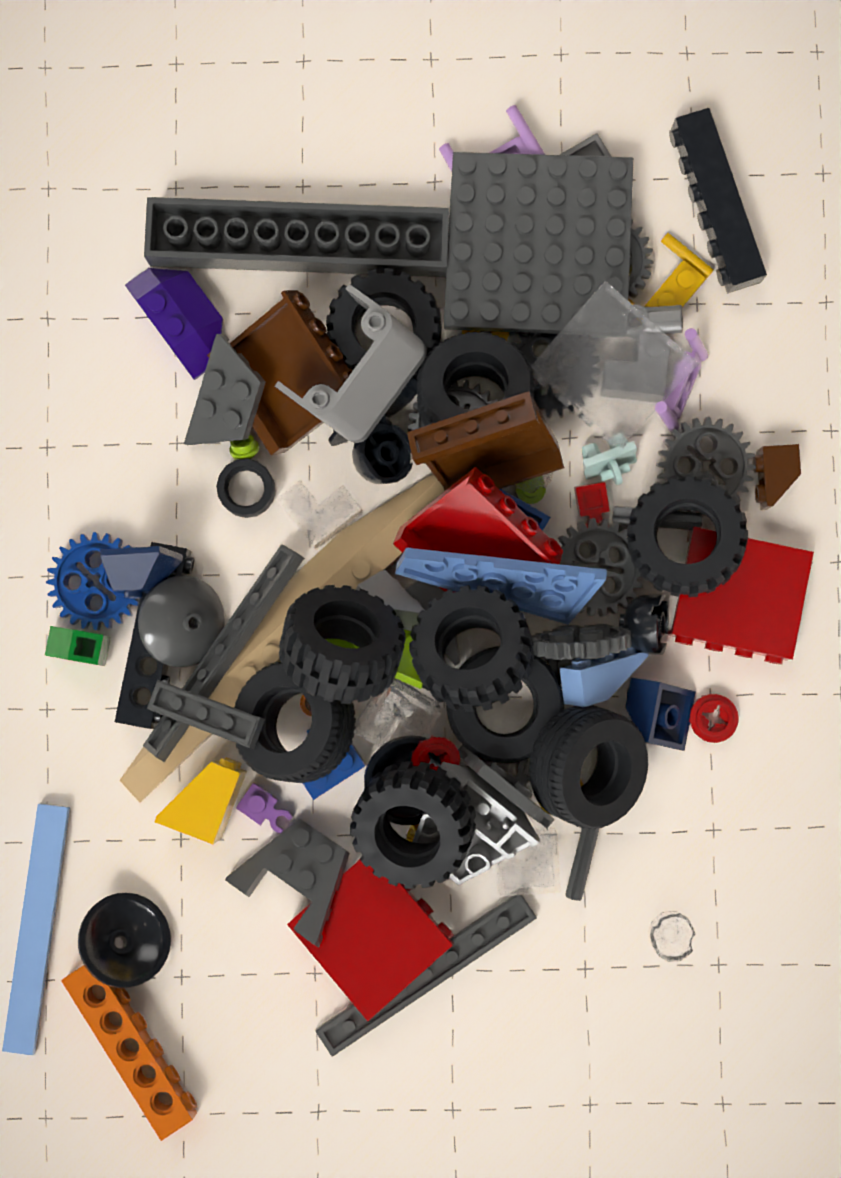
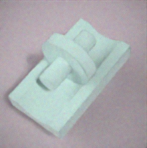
M620 432L608 438L610 450L600 452L597 443L583 446V474L586 481L600 476L602 481L612 478L615 485L622 484V474L630 472L629 465L637 462L635 442H629L624 434Z

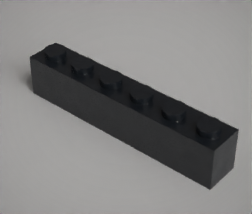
M710 108L675 118L671 130H669L670 142L673 148L677 147L680 155L678 163L682 175H687L690 184L688 186V194L691 202H696L699 210L697 214L698 224L702 231H706L709 239L707 241V249L710 257L716 260L718 266L716 275L719 284L725 286L727 294L760 284L767 276Z

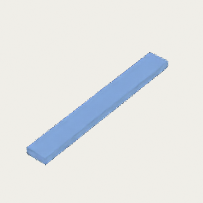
M37 804L2 1052L33 1056L36 1051L70 807Z

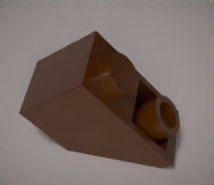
M799 444L762 446L756 451L752 465L756 466V469H753L754 473H758L759 485H755L756 503H760V510H767L773 507L801 475Z

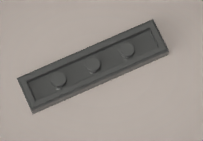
M157 680L147 707L148 710L251 749L255 748L265 721L261 717Z

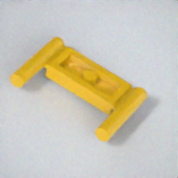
M668 232L661 240V243L683 261L644 307L682 305L683 308L714 271L712 267ZM628 298V306L634 305L635 303ZM634 317L639 323H643L644 319L642 317Z

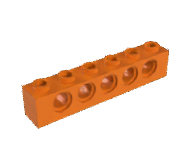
M84 965L63 978L61 982L160 1141L191 1122L197 1114L195 1109L197 1108V1103L189 1091L184 1092L179 1084L181 1079L173 1065L168 1066L162 1057L164 1051L158 1040L155 1038L151 1039L147 1033V1023L144 1017L139 1012L135 1013L129 1004L131 998L127 990L101 983L88 972ZM94 985H100L105 989V999H98L93 995L92 989ZM112 1011L118 1012L122 1017V1025L112 1024L109 1020V1013ZM127 1038L135 1039L139 1044V1051L132 1052L128 1050L125 1040ZM142 1066H152L155 1069L156 1077H145L142 1073ZM158 1093H169L173 1103L169 1105L161 1103Z

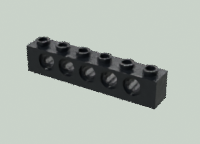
M151 542L150 546H161L183 555V561L174 570L176 576L192 574L195 558L191 556L192 551L183 547ZM143 593V598L139 599L114 722L154 729L163 715L148 710L149 702L142 705L138 701L137 694L140 689L146 687L152 696L157 680L170 684L171 678L167 676L169 665L163 664L156 660L157 670L153 674L148 675L143 668L144 662L148 658H154L144 647L138 629L140 607L147 593Z

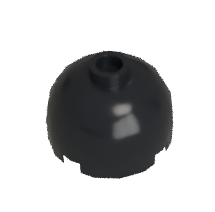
M379 423L367 439L354 443L352 450L353 464L356 471L366 481L374 484L396 483L405 478L412 469L413 463H410L411 449L408 435L397 425L391 426L388 424L383 426L385 423Z
M665 594L641 595L628 604L625 614H620L619 626L628 628L631 631V647L635 648L639 653L663 655L666 650L667 643H661L664 634H668L669 631L668 602L663 601Z

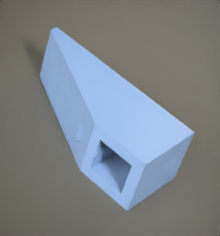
M631 647L627 648L626 651L610 653V655L602 658L573 659L572 665L560 668L564 704L587 707L609 700L649 654L639 653L635 648Z

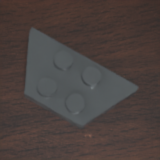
M216 334L184 440V444L187 446L248 439L266 381L257 371L250 367L249 361L242 353L236 352L228 342L230 339L224 334Z
M461 745L458 749L460 758L472 770L527 815L548 829L555 819L530 799L533 795L531 791L518 781L515 785H512L505 779L508 773L499 765L493 762L489 766Z

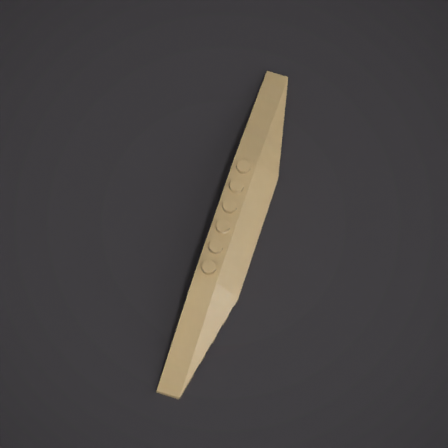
M434 474L343 529L289 580L209 699L235 707V702L241 689L253 675H256V672L262 670L263 667H268L272 663L281 662L279 658V645L285 617L290 605L304 593L307 594L308 591L317 587L323 589L326 585H335V587L339 588L347 585L352 586L351 589L356 590L358 584L384 569L388 571L403 554L393 545L399 528L444 492V487ZM189 726L165 762L156 758L143 747L119 781L141 803L213 734Z

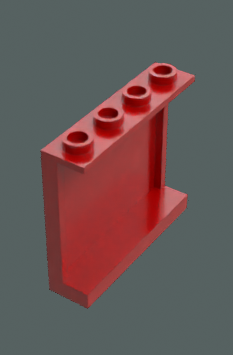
M477 467L468 472L399 528L393 541V545L402 553L406 548L551 564H560L563 554L559 543L555 539L548 537L533 518L523 513L517 507L515 501L499 490L493 480L488 475L483 474Z
M692 527L688 531L686 542H689L685 564L700 562L711 554L717 541L716 531L699 527ZM748 538L741 564L728 582L724 585H719L711 593H699L698 597L680 594L677 599L672 629L668 631L667 636L675 637V643L693 646V641L705 643L704 649L716 652H723V647L735 650L734 655L752 659L753 654L765 656L764 662L783 665V660H793L814 552Z
M359 859L343 874L339 889L335 891L330 906L332 911L329 920L325 922L322 931L323 939L319 947L293 930L310 904L287 925L363 1017L369 1021L455 943L451 940L454 936L453 932L443 921L438 924L430 914L434 911L422 897L417 900L410 892L411 889L405 888V884L398 883L397 886L388 883L389 879L383 876L378 878L372 873L374 869L370 865L365 867Z

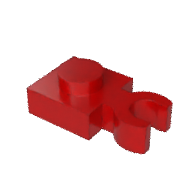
M602 481L574 487L578 516H587L588 520L595 518L596 522L600 523L603 519L602 513L610 512L606 483Z

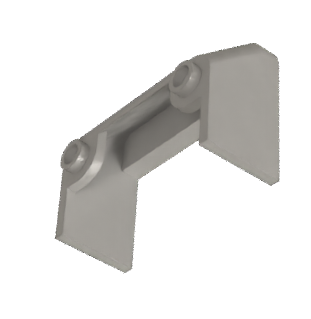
M349 284L346 290L357 303L367 309L362 317L361 327L363 332L374 341L338 392H335L326 385L320 384L310 388L302 399L279 381L275 387L345 439L353 443H359L368 438L426 358L427 350L425 344L418 336L387 310Z

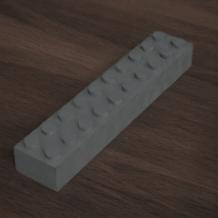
M147 197L144 257L150 267L367 274V271L376 269L377 274L385 273V268L394 269V274L401 275L403 271L411 276L446 277L449 208Z

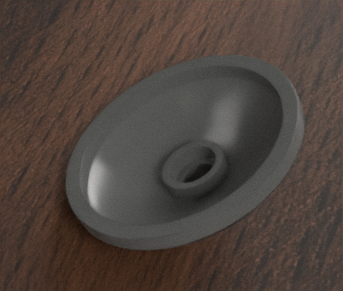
M185 575L172 576L157 583L145 596L138 616L139 634L146 650L159 662L173 667H189L200 663L225 625L223 605L215 590L203 580ZM190 618H193L194 625L190 628L188 622Z

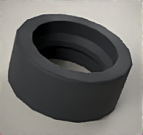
M247 458L235 460L226 465L219 474L216 484L217 495L222 505L235 516L243 518L257 517L265 512L273 503L276 492L274 479L268 469L258 461ZM239 472H254L263 481V495L253 505H238L229 495L228 487L230 480Z

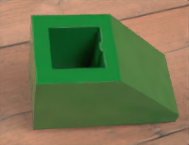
M50 626L44 656L105 666L111 637Z

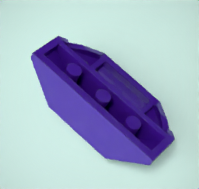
M147 268L126 283L125 287L193 380H196L205 373L209 360L207 354L212 350L216 334H222L224 319L189 271Z

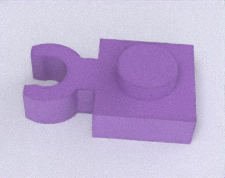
M255 782L236 806L237 810L260 826L265 819L269 820L271 828L277 833L284 831L277 824L279 816H285L289 820L293 818V815L288 810L276 809L274 806L279 799Z

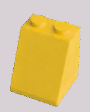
M228 757L210 762L156 816L154 822L212 845L222 839L247 770L241 769V762Z

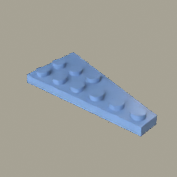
M406 548L397 562L395 574L448 590L452 589L455 592L460 591V586L470 585L471 590H477L479 585L486 586L491 594L494 590H498L505 594L506 600L512 599L518 605L519 611L569 625L606 581L607 570Z

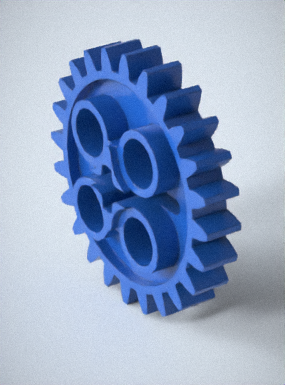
M93 532L91 540L85 534H81V543L78 544L75 540L69 539L71 546L69 550L61 546L59 547L63 554L62 558H51L58 565L56 568H47L48 572L54 574V579L46 581V584L54 586V590L47 593L49 597H57L58 600L53 603L52 607L56 609L63 607L59 615L61 618L72 615L69 624L76 625L81 620V629L87 630L92 622L93 629L100 631L101 623L103 622L107 629H112V620L114 619L117 623L123 624L122 614L124 613L132 617L133 613L129 607L131 605L138 606L139 601L136 599H125L124 594L113 591L103 563L97 568H92L90 558L93 554L100 553V549L121 548L123 540L117 538L111 543L112 537L108 533L104 535L102 541L97 532ZM127 545V546H125V547H123V548H133V547L130 546V545ZM78 562H81L92 575L100 577L99 582L116 596L115 601H112L102 589L93 586V580L77 567ZM79 574L81 585L76 590H71L69 579L73 575ZM100 595L103 598V605L99 610L93 611L90 601L94 596Z

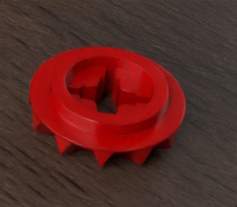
M708 694L699 698L692 706L689 722L694 734L703 741L719 743L727 740L734 734L738 726L739 716L735 705L727 697L719 694ZM718 707L717 717L724 721L725 724L714 723L708 730L709 720L702 713H713Z
M431 735L429 739L419 741V745L412 751L411 761L413 766H418L420 762L429 763V752L434 753L436 756L442 754L439 757L441 765L442 762L460 765V754L457 747L444 736L435 737ZM431 763L430 768L437 771L439 766Z

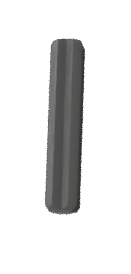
M614 507L612 522H619V525H629L630 514L633 508ZM675 511L663 519L659 528L691 530L692 527L702 528L703 516L701 513Z
M581 829L565 893L568 899L582 900L599 829Z

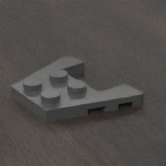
M298 819L229 874L225 881L250 897L267 871L277 876L311 901L310 906L293 930L319 947L323 939L322 931L325 922L329 920L332 911L330 906L335 891L339 889L350 853L303 820Z

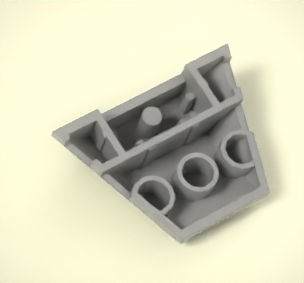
M442 762L440 768L447 771L445 776L449 779L455 777L461 783L459 789L468 792L471 797L468 806L472 805L476 813L474 819L476 824L475 834L467 855L456 873L450 874L449 877L458 886L488 871L491 866L506 858L509 860L529 846L532 848L540 843L541 840L524 811L471 768ZM425 812L422 815L412 842L430 843L440 838L437 825Z

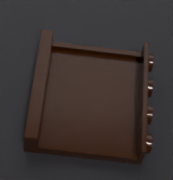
M298 290L282 291L283 299L230 342V345L236 352L242 353L249 361L250 367L257 371L266 381L252 427L271 456L286 453L324 423L276 388L277 382L279 381L303 399L309 389L315 385H326L335 392H338L352 373V370L343 361V354L339 347L332 343L327 336L325 325L320 319L315 317L309 308V300Z
M529 391L407 432L413 461L416 465L425 463L444 487V492L475 467L483 474L488 475L498 489L565 468L558 441Z

